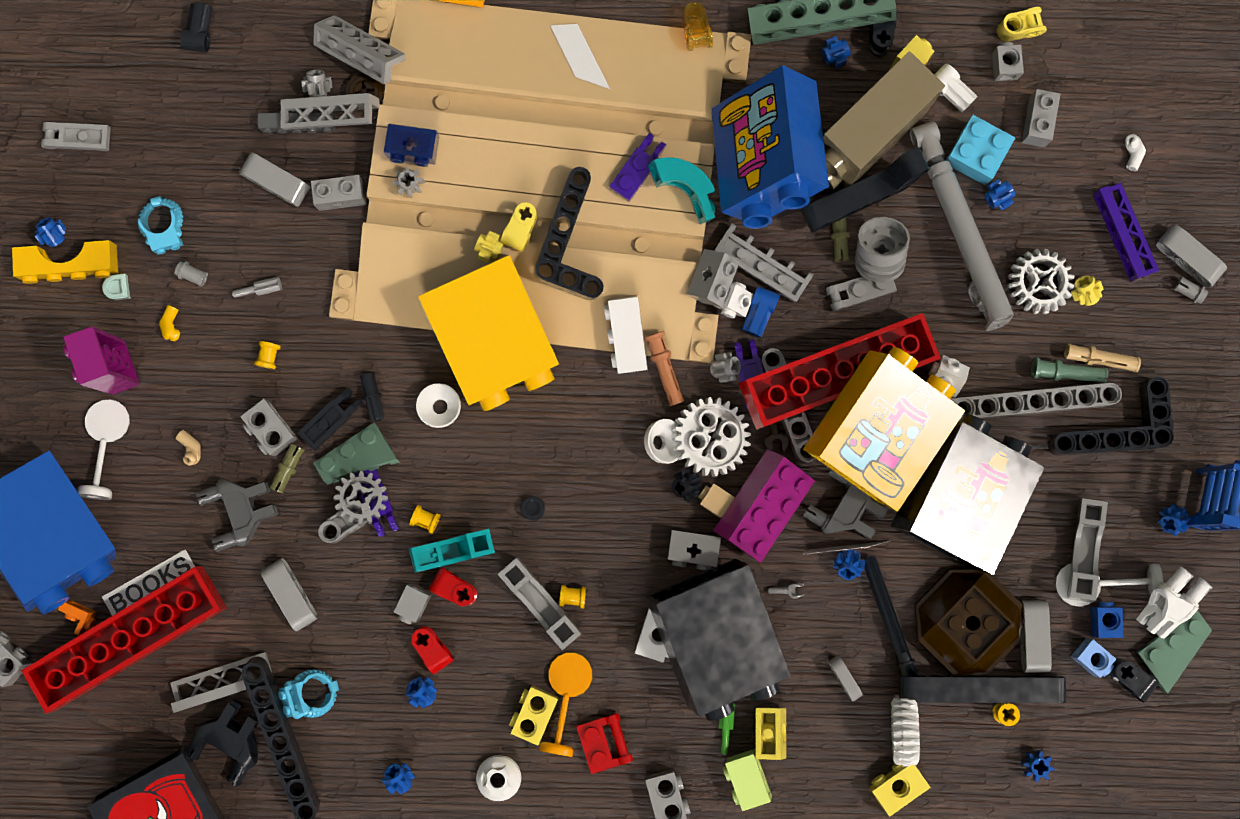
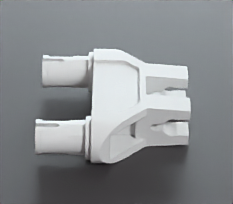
M1180 566L1166 583H1160L1153 590L1147 606L1136 620L1143 625L1147 622L1146 625L1149 632L1156 633L1159 637L1165 639L1178 625L1187 621L1199 609L1198 603L1213 587L1202 578H1199L1186 594L1179 593L1193 577L1191 573Z

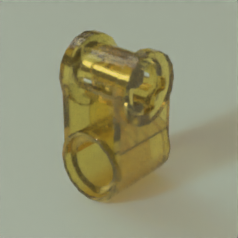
M698 2L687 4L684 9L683 28L688 51H693V48L703 46L712 48L713 35L708 23L705 7Z

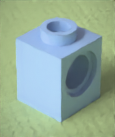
M1085 638L1071 655V658L1091 675L1099 678L1107 676L1112 671L1113 663L1116 660L1114 656L1095 640ZM1094 653H1097L1100 660L1097 665L1093 666L1091 657Z

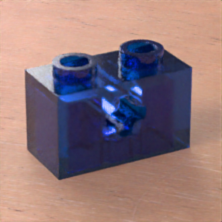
M388 124L384 154L394 163L403 164L404 161L414 162V165L428 167V164L435 165L439 134L437 130ZM415 143L416 147H412L411 151H409L407 147Z

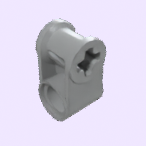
M341 509L320 525L318 530L319 536L324 542L337 543L360 529L367 521L363 520L362 525L359 526L358 520L354 519V522L349 524L348 516L340 517ZM349 509L351 512L359 514L356 509ZM334 525L337 529V535L332 539H328L325 531L329 526Z

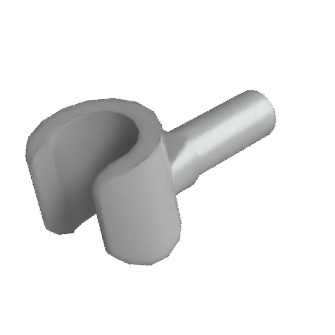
M800 582L791 584L789 587L768 589L769 594H788L794 599L805 595L797 594L795 591V587L804 586Z

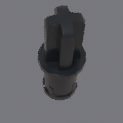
M375 373L360 375L364 391L363 400L366 401L370 420L372 422L381 421L385 416L380 399L382 393L378 391Z

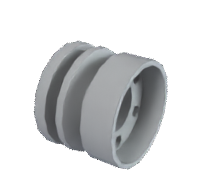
M876 217L866 221L860 227L855 253V266L862 277L869 281L884 283L897 279L904 272L910 236L908 229L903 223L893 218Z

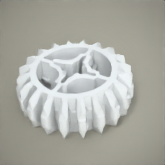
M1035 249L1033 254L1026 252L1024 258H1017L1016 262L1018 265L1014 264L1011 266L1010 269L1014 273L1009 274L1008 279L1014 282L1008 284V288L1015 289V292L1011 294L1012 298L1019 297L1016 305L1019 306L1023 302L1025 303L1024 311H1028L1033 307L1034 314H1038L1040 309L1043 314L1049 313L1050 309L1054 312L1058 310V305L1064 306L1066 304L1064 298L1069 299L1072 296L1068 290H1072L1075 285L1068 281L1074 279V275H1068L1067 273L1072 269V266L1064 267L1063 263H1065L1066 258L1058 261V252H1054L1049 256L1048 249L1043 250L1042 254L1039 249ZM1031 264H1044L1049 269L1041 271L1037 267L1034 268ZM1024 273L1027 274L1026 277L1029 280V287L1027 288V290L1025 288L1023 280ZM1055 274H1056L1057 279H1058V289H1057V290H1056L1057 287H1056V286L1054 285V283H1053V276H1054ZM1047 275L1042 285L1035 288V286L1038 284L1040 280L1039 278H1043ZM1036 292H1041L1045 296L1048 295L1051 299L1040 300L1032 295Z
M894 698L891 702L893 761L896 765H917L920 756L917 702L908 698Z

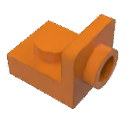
M73 600L66 601L58 608L59 611L65 613V618L75 622L79 621L74 632L78 636L93 628L96 623L94 617L97 611Z

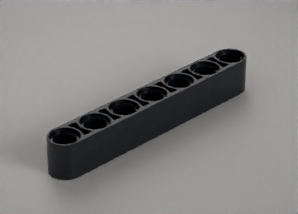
M259 656L253 657L243 667L241 672L242 679L295 819H315L319 811L320 802L289 718L283 713L282 700L278 697L279 691L270 667L264 658ZM250 666H257L261 670V674H252ZM258 690H267L270 697L262 698ZM267 713H275L278 716V721L269 720ZM283 736L287 743L279 744L275 737ZM291 759L295 762L296 766L288 767L284 760ZM300 782L303 784L304 789H295L293 783ZM308 805L312 808L313 812H304L301 806Z
M899 676V698H908L909 700H915L917 703H1066V677Z

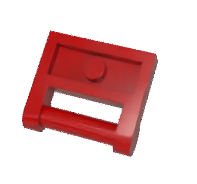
M619 713L610 714L576 726L591 774L634 761L632 753L628 752L619 723L621 720ZM610 724L619 756L612 758L603 726Z

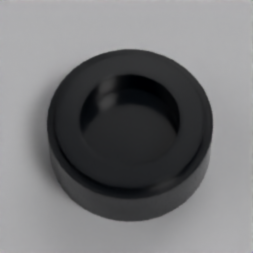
M530 496L523 500L520 510L523 517L535 521L544 515L545 504L540 498Z

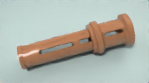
M661 331L644 337V341L648 342L652 354L650 359L657 366L669 406L683 402L684 398L671 364V350L667 349L663 337L665 332Z

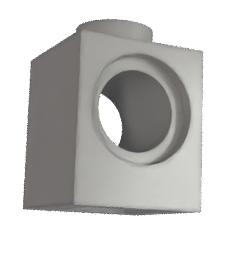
M1005 42L995 48L992 53L994 81L1018 80L1024 73L1021 45ZM1003 57L1010 58L1012 65L1004 63Z
M406 585L394 613L399 615V620L411 625L412 621L417 623L420 621L432 595L412 585Z

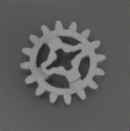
M360 471L359 477H355L353 473H350V480L347 481L345 478H342L341 483L343 487L336 486L335 488L340 493V495L333 497L334 501H339V504L335 506V510L342 509L340 517L348 516L349 524L354 519L358 520L359 526L362 525L363 520L372 524L371 517L374 516L379 519L381 515L378 510L385 511L386 506L381 504L388 501V496L382 495L386 491V487H379L381 479L373 481L372 473L368 477H364L363 471ZM361 483L368 484L372 488H365L361 486ZM351 486V495L344 499L346 490ZM359 493L361 496H368L363 504L359 500L355 501ZM377 498L376 506L373 510H370V502ZM349 509H357L361 514L353 513Z

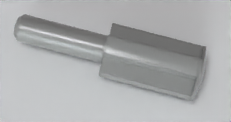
M279 276L254 282V286L232 291V296L236 298L256 293L259 296L282 290V283Z

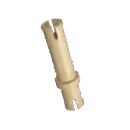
M1067 344L1064 352L1065 359L1082 361L1090 366L1098 364L1138 372L1141 365L1140 357L1097 350L1094 346L1086 348Z

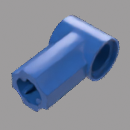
M757 286L750 304L751 309L746 317L742 331L761 338L780 295Z

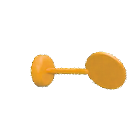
M564 653L552 662L549 669V681L552 688L558 694L563 695L555 742L540 743L538 751L573 757V748L561 745L569 697L583 694L589 688L592 681V669L589 662L583 656L576 653Z

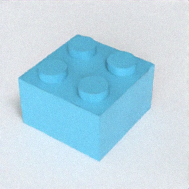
M972 115L966 122L945 161H949L952 168L986 186L994 178L1015 137Z

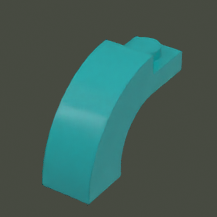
M673 157L655 159L648 164L656 188L671 185L680 188L688 195L699 224L709 222L715 218V206L712 200L708 199V196L715 192V188L701 169L686 160Z
M489 529L409 549L414 573L495 553Z

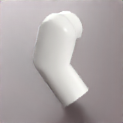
M1130 134L1125 139V146L1130 154L1126 168L1131 171H1137L1146 150L1141 139L1135 134Z

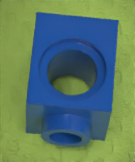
M1098 602V607H1090L1091 637L1124 638L1122 607H1114V602ZM1106 613L1111 617V622L1108 626H1105L1102 622V618Z

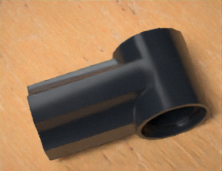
M199 2L190 4L187 26L182 30L180 38L183 50L203 53L209 51L211 42L209 27L213 10L211 6Z

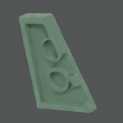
M372 423L313 464L323 481L328 485L341 481L342 478H350V473L356 475L360 471H373L379 469V466L388 463L391 465L399 463V460L379 427Z

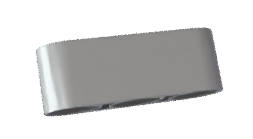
M250 152L238 172L243 177L297 208L311 188L302 180L253 152Z
M1171 225L1156 243L1157 248L1198 283L1207 288H1212L1227 270V266L1222 260L1178 225Z
M283 558L260 571L263 580L284 616L296 632L318 619V615L290 566Z
M1021 600L1020 603L1023 605L1022 636L1020 641L1022 670L1024 673L1050 672L1052 661L1048 602L1046 600Z

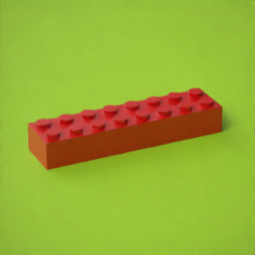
M921 313L738 383L755 428L759 429L837 399L869 350L888 354L892 347L895 346L918 361L916 368L941 359L924 314Z
M195 566L21 671L45 714L54 712L224 611L227 607L204 567Z

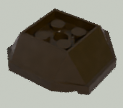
M947 570L914 604L917 641L953 676L988 675L1021 641L1023 605L991 574L978 570ZM973 616L976 620V625L973 629L969 630L966 627V619Z

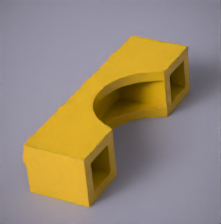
M109 240L85 242L81 252L74 259L65 263L52 262L46 251L38 246L12 248L13 276L26 284L38 283V279L59 282L62 281V277H71L72 280H84L89 275H95L96 278H108L110 274L118 273L117 245Z

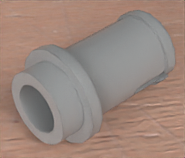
M180 261L174 272L178 279L182 280L184 278L200 287L205 284L208 278L207 272L190 266L187 261L184 263Z
M1183 276L1178 281L1179 284L1174 288L1175 291L1191 298L1193 303L1198 302L1201 304L1208 294L1205 286L1200 287Z

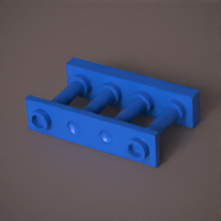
M1235 460L1233 464L1219 466L1207 464L1205 468L1196 469V474L1207 477L1200 510L1196 512V515L1189 516L1191 520L1186 524L1189 527L1206 531L1240 530V513H1238L1240 506V460Z

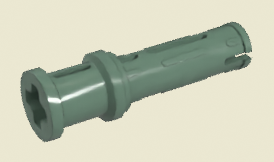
M1034 357L1031 364V378L1044 377L1051 378L1052 381L1064 378L1106 383L1107 379L1104 378H1108V369L1063 364L1058 359L1045 361L1040 360L1039 357Z

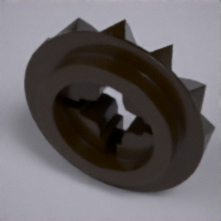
M364 73L355 75L347 83L346 95L361 93L364 84L368 91H372L370 94L379 98V103L383 100L384 88L382 83Z

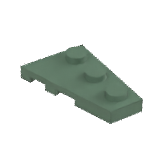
M1197 610L1190 619L1178 625L1165 639L1157 636L1135 653L1150 674L1159 682L1163 692L1168 694L1212 629Z

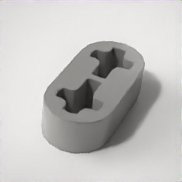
M837 655L829 660L830 668L850 700L854 702L862 697L863 694L840 656Z

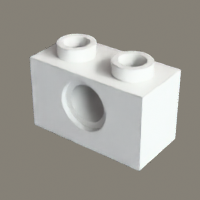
M649 608L635 653L664 662L665 657H669L662 640L656 641L652 638V631L657 626Z

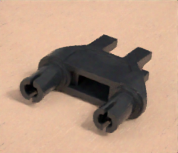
M233 699L231 703L226 705L220 717L200 723L193 728L194 737L187 750L189 754H192L193 760H198L205 745L209 743L234 758L236 762L229 775H227L226 780L230 783L233 779L232 785L240 786L248 769L255 767L258 761V750L254 732L259 725V721L255 711L247 717L243 726L233 721L242 706V703Z

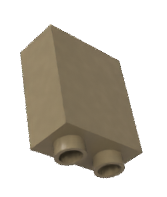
M910 51L824 134L823 141L829 182L828 189L833 190L838 185L844 189L857 183L928 112L946 86Z

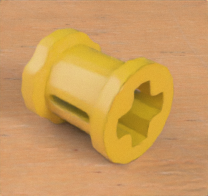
M259 341L260 350L257 361H254L253 365L275 370L277 350H280L281 346Z
M417 505L409 525H417L433 534L441 515L422 509V506Z
M561 585L559 606L576 605L584 609L586 587L582 586L581 589Z
M996 703L992 708L993 718L1005 726L1015 725L1020 719L1019 709L1013 704ZM1004 709L1008 710V718L1004 717V713H1002Z

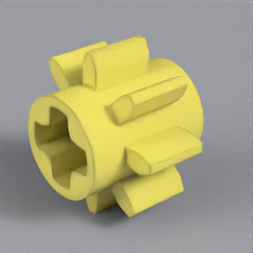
M489 231L488 235L481 234L474 248V251L479 252L477 259L489 263L491 258L497 261L504 246L503 243L499 242L500 235Z
M1082 276L1075 281L1074 290L1071 291L1074 301L1079 300L1081 305L1090 306L1097 303L1100 297H1102L1101 291L1103 286L1100 280L1095 281L1094 276Z

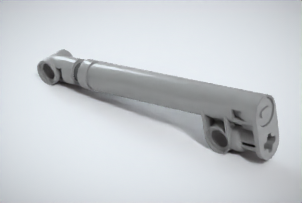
M931 121L910 129L912 144L914 147H919L924 159L930 166L927 173L930 180H932L934 190L972 278L968 288L971 302L975 307H978L980 312H983L987 322L985 326L986 331L998 329L1008 324L1014 313L955 173L952 172V166L949 161H944L945 153L939 142L940 132L935 121Z

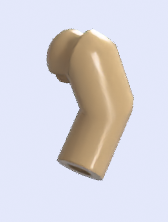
M182 430L176 436V440L186 447L183 461L186 465H195L201 459L200 443L186 431Z

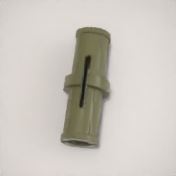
M846 218L832 224L833 234H831V240L834 242L835 262L841 261V252L843 261L850 260L848 249L850 233L847 232Z
M290 443L282 463L279 462L277 465L279 469L269 488L275 490L280 481L277 492L284 493L291 475H295L297 471L295 467L305 451L304 449L298 447L293 456L297 446Z

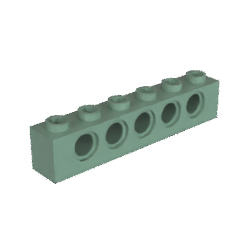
M781 0L769 5L758 4L748 8L753 45L896 20L895 0ZM869 1L874 2L873 5H866L865 3ZM843 6H850L849 9H841ZM820 10H825V11H826V12L823 13V14H818V13H817V12L820 11ZM797 14L803 15L800 18H793ZM771 19H779L777 22H769Z

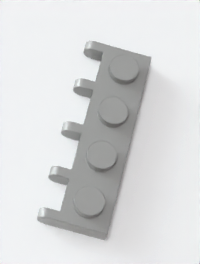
M732 223L714 251L726 253L740 262L738 268L796 303L814 274L809 272L805 279L791 271L795 262L791 261L786 268L771 258L775 251L774 249L770 248L768 253L764 254L750 245L755 238L752 235L749 236L746 242L734 235L733 232L736 225Z

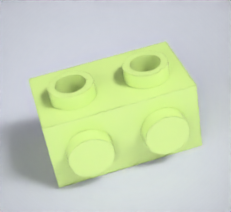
M753 749L728 757L723 770L727 781H732L735 789L732 790L735 804H740L742 811L771 802L772 794L760 761L756 759V750Z

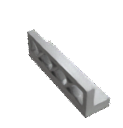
M335 15L314 24V46L382 84L391 81L392 66L405 60V53Z
M370 93L282 99L281 129L372 124V109L379 108V98ZM364 109V118H356L352 112ZM332 111H344L338 120H334L330 116ZM311 112L323 113L317 121H312L308 117ZM289 113L300 114L294 123H288Z
M264 652L171 682V688L176 701L171 703L173 713L246 690L242 674L238 682L233 683L225 679L227 672L230 668H235L242 672L243 668L240 665L246 664L251 658L257 656L264 658L270 667L267 653ZM223 671L221 676L216 674L218 672ZM211 675L219 680L213 690H208L201 686L206 676ZM200 678L198 684L193 682V680ZM222 682L228 684L226 686L220 687ZM188 683L195 687L191 697L182 699L178 685ZM198 690H201V691L204 692V693H201V694L196 695L197 692H198Z

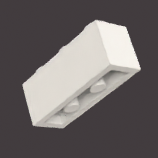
M638 295L609 299L608 305L604 306L606 320H611L612 329L608 330L609 344H614L615 353L611 354L612 367L617 368L618 374L647 370Z

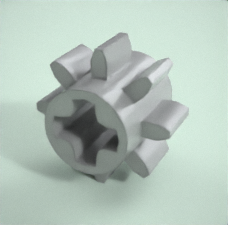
M323 70L308 71L306 73L307 77H303L304 80L301 81L303 92H308L309 97L327 96V92H330V88H332L331 76L326 77Z
M406 166L405 171H396L398 180L393 181V184L397 187L401 186L398 190L399 195H403L406 192L412 198L413 193H422L419 187L425 181L423 178H417L420 174L418 169L412 172ZM408 178H411L413 180L412 182H410V186H406L405 184L407 183Z
M732 352L716 354V360H713L710 365L712 375L715 378H719L720 383L736 380L735 375L739 374L741 370L739 359L732 357Z

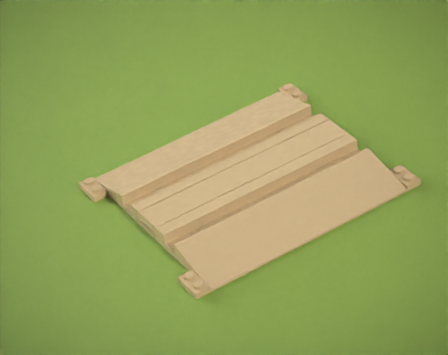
M373 0L368 34L379 40L390 41V46L405 53V60L392 66L391 81L385 84L383 105L379 104L367 190L369 206L366 223L363 222L359 269L358 272L335 269L329 317L433 330L418 296L496 261L491 258L489 263L477 259L479 252L474 251L479 236L481 234L488 235L489 231L500 235L501 240L515 208L519 204L527 202L535 207L538 218L524 252L522 253L504 244L497 260L510 255L550 344L615 352L614 344H609L608 330L612 329L611 320H606L604 306L608 305L609 299L638 295L643 337L664 331L665 335L663 337L667 349L671 350L672 353L670 359L711 364L714 359L719 315L695 312L696 299L687 295L701 258L706 223L699 224L691 200L683 190L671 185L656 188L651 173L630 202L611 190L609 186L649 133L654 135L653 142L645 150V153L652 156L658 144L664 142L667 145L659 158L673 157L686 160L701 169L711 181L715 148L711 108L720 103L722 81L746 83L751 34L728 32L727 34L484 5L482 8L436 0ZM578 24L610 89L575 77L550 25ZM406 166L412 172L418 169L420 174L417 178H423L425 181L419 187L422 193L415 192L412 198L406 192L403 195H399L398 190L401 186L397 187L393 184V181L398 180L396 171L403 172ZM575 167L586 168L590 172L591 181L561 263L601 279L604 289L602 294L595 300H585L540 283L536 280L533 273L567 177ZM579 174L573 176L575 184H585L583 176ZM408 178L407 183H405L406 186H410V182L413 181L411 178ZM566 197L564 199L567 207H576L577 203L574 198ZM529 210L526 213L521 212L524 221L526 218L532 217ZM560 219L556 221V227L561 231L568 230V223ZM551 242L548 244L549 252L552 254L560 252V247L557 243ZM541 265L539 267V272L542 276H551L552 271L549 266ZM564 274L562 276L564 284L568 286L574 284L575 280L571 274ZM592 282L586 283V291L589 294H596L597 286ZM644 341L646 356H652L648 342Z

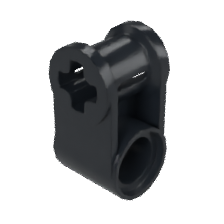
M897 10L896 20L870 24L869 50L873 55L881 57L889 52L894 41Z
M1116 659L1113 663L1114 667L1109 673L1112 679L1143 703L1147 701L1159 685V682L1154 677L1141 670L1134 663L1123 659ZM1122 667H1123V670L1125 671V674H1124V675H1122V674H1123V672L1121 671V668H1122Z

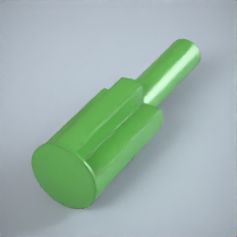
M735 710L730 715L719 719V729H722L721 754H728L729 732L734 727Z

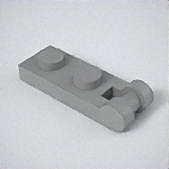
M43 123L42 130L45 131L44 139L41 140L42 148L109 151L111 128L108 125ZM59 132V138L54 139L55 133Z
M860 277L841 284L832 285L825 288L827 296L831 297V308L834 312L895 293L897 288L894 280L878 283ZM845 291L846 300H841L840 292Z

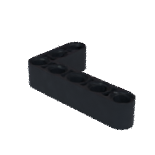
M915 147L899 156L887 169L813 202L800 210L811 233L816 232L904 191L930 168L919 147Z
M575 167L567 177L533 273L536 280L540 283L585 300H595L602 294L604 289L601 279L561 263L591 181L590 172L586 168ZM576 174L583 176L585 184H575L573 176ZM566 197L574 198L577 203L576 207H567L564 199ZM560 219L565 220L568 223V230H559L556 227V221ZM551 242L557 243L560 247V252L552 254L548 250V244ZM541 265L549 266L552 271L551 276H542L539 272V267ZM564 274H571L575 280L574 284L571 286L564 284L562 276ZM586 283H594L597 286V293L589 294L585 289Z
M1154 377L1141 383L1139 393L1143 427L1063 432L1050 437L1048 441L1049 451L1054 455L1064 456L1158 449L1171 445L1174 441V427L1168 382L1162 377ZM1151 383L1156 384L1158 387L1156 395L1151 392ZM1154 407H1157L1160 410L1161 414L1159 419L1155 418L1153 415ZM1157 431L1161 432L1163 436L1162 443L1157 442L1155 438ZM1132 433L1137 434L1139 438L1137 445L1131 441ZM1109 434L1115 440L1113 447L1109 446L1106 441ZM1084 436L1088 437L1091 442L1088 449L1082 445ZM1059 438H1062L1066 441V448L1064 451L1061 450L1057 445Z

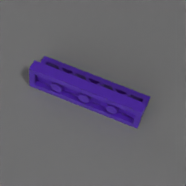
M1122 183L1111 187L1106 186L1095 192L1093 197L1130 282L1159 271ZM1113 191H1117L1120 197L1118 206L1113 197ZM1121 213L1128 216L1130 221L1128 227H1126ZM1131 236L1136 237L1139 241L1137 250ZM1140 257L1147 260L1150 267L1149 270L1145 271Z

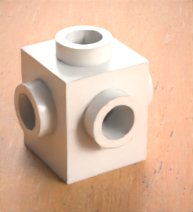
M733 281L723 306L715 307L721 309V314L734 319L736 315L746 317L754 294L745 290V285Z
M943 355L939 363H933L928 375L933 374L956 389L953 398H956L967 380L970 367L961 364L956 359Z

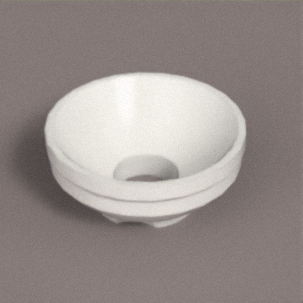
M441 383L432 384L420 392L416 402V410L418 416L425 424L435 428H443L449 426L457 419L461 410V401L456 391L450 386ZM438 400H444L447 403V410L443 414L434 412L433 405Z
M670 419L655 421L645 432L644 445L647 454L658 463H673L682 454L681 450L674 451V448L679 446V442L672 441V438L678 436V433L672 431V429L680 427L675 421ZM655 436H659L662 440L660 450L656 449L653 445Z
M494 755L487 758L477 771L476 782L478 789L486 798L493 801H504L511 798L518 791L521 784L519 766L513 759L504 755ZM494 773H501L504 776L505 783L502 787H494L491 784L490 778Z

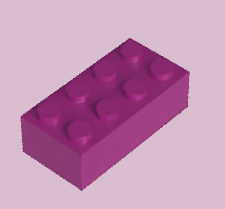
M93 326L63 337L65 341L63 346L67 358L72 361L74 367L71 369L72 376L79 385L112 395L140 385L124 339Z
M767 449L713 531L743 553L761 563L815 480L784 456Z

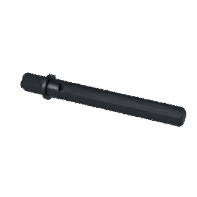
M868 556L862 559L865 560L864 568L898 662L896 667H900L902 675H917L914 666L915 659H912L877 559L875 556Z

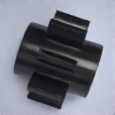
M688 468L674 474L675 480L672 483V489L677 496H683L684 500L687 501L701 494L699 489L702 487V480L697 473H691Z

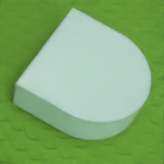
M127 274L112 275L105 279L102 289L108 298L112 300L130 299Z

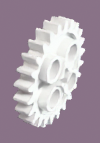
M711 397L705 399V404L702 399L696 401V406L693 403L687 405L689 411L684 409L680 412L684 418H677L675 420L680 427L672 429V431L678 433V436L672 438V441L679 442V446L675 447L674 451L681 450L682 452L678 459H687L685 467L694 465L693 473H697L702 469V476H707L709 471L711 476L715 477L718 476V470L721 475L727 474V468L730 471L735 470L734 463H743L739 456H746L748 454L743 447L751 445L745 441V438L751 436V433L744 432V428L749 426L748 423H741L744 414L736 415L738 407L730 410L729 401L721 405V398L715 399L713 403ZM703 415L710 419L709 427L702 423ZM718 418H721V422L716 428ZM724 426H727V427L730 428V430H731V436H730V438H728V437H726V436L724 435V433H723V427H724ZM711 432H713L712 438L715 439V441L710 442L711 437L708 435ZM693 436L699 439V448H695L692 445L691 440ZM707 447L705 456H702L703 450ZM715 447L721 451L720 459H716L713 455Z

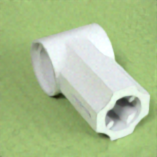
M944 64L934 74L946 85L939 96H945L960 112H963L978 97L960 80V75L951 65Z

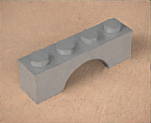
M1082 498L1078 504L1067 599L1089 603L1096 601L1099 580V552L1105 528L1108 502Z
M519 558L513 560L498 573L510 590L534 614L561 650L565 649L582 634L580 629Z

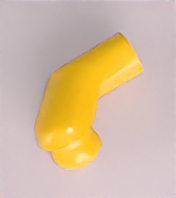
M167 305L160 319L159 326L162 336L166 340L177 341L180 331L174 328L173 321L179 310Z

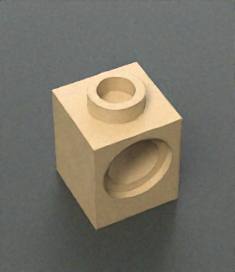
M712 484L711 487L706 485L698 498L702 500L699 504L700 506L721 519L735 497L717 485Z

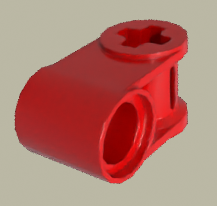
M439 567L428 588L432 593L448 599L459 606L473 604L478 596L477 590L472 584L442 567ZM468 589L467 594L470 596V599L462 600L463 595L460 594V591Z
M422 626L413 633L411 643L433 675L454 661L451 652L441 642L432 628ZM419 633L422 635L428 634V644L426 642H419L418 639L421 637Z

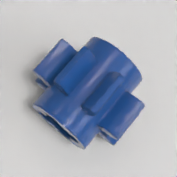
M837 36L826 40V43H824L825 47L821 49L825 63L827 65L834 64L835 68L845 65L848 61L847 57L851 56L846 40L838 41Z
M998 179L986 187L988 192L985 193V199L991 208L995 209L999 206V209L1002 211L1014 203L1012 198L1016 194L1008 181L1001 183Z
M47 217L39 221L35 226L37 230L34 231L36 233L34 236L40 245L46 243L49 247H54L65 239L63 234H66V227L60 219L54 221L52 217Z
M1172 504L1169 508L1165 507L1159 512L1162 517L1157 523L1160 524L1164 533H1172L1173 536H1176L1180 532L1184 533L1189 529L1186 523L1191 520V517L1188 516L1185 507H1176L1175 504Z
M848 549L838 552L833 568L839 569L838 575L841 578L852 580L856 576L861 577V572L864 571L865 560H860L861 554L856 550Z
M419 676L409 682L405 695L410 698L408 702L415 708L418 705L425 708V706H429L434 702L437 689L434 687V682L426 677L423 680Z
M1037 750L1036 755L1027 752L1028 758L1026 761L1021 762L1027 769L1023 774L1027 777L1033 774L1032 778L1035 782H1038L1040 777L1049 780V772L1055 770L1049 764L1052 757L1045 756L1042 758L1043 752ZM1034 764H1042L1041 768L1034 769Z
M394 763L385 770V778L382 779V782L391 794L397 791L401 795L412 787V779L415 778V775L406 763H403L401 766Z

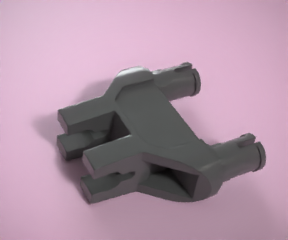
M829 470L828 476L846 485V490L832 514L828 515L810 503L806 508L808 511H805L802 517L820 526L823 534L852 529L863 537L871 539L876 530L859 520L866 510L881 519L884 518L888 510L871 500L870 496L836 472Z
M219 479L216 485L196 491V496L201 498L198 499L201 506L222 499L233 527L230 532L212 537V543L217 544L214 546L216 552L234 545L246 546L261 521L279 515L276 505H269L257 510L254 498L272 492L271 488H269V483L263 482L245 488L231 481Z

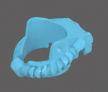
M161 196L151 198V202L147 203L146 207H143L144 209L140 211L141 214H139L138 228L141 230V234L146 237L145 243L150 245L151 250L158 255L166 253V250L180 249V246H184L182 239H180L182 235L180 228L183 225V212L181 208L170 199H162ZM161 205L169 207L172 217L171 225L162 233H153L148 226L150 213L154 210V207Z
M312 669L303 671L292 681H286L284 687L278 689V697L282 700L284 715L287 718L293 716L294 719H299L303 716L316 718L327 713L336 701V692L339 691L337 680L333 681L332 677H329V674H325L324 671ZM310 678L317 679L322 684H328L330 691L329 694H326L323 704L317 708H310L302 698L303 684Z

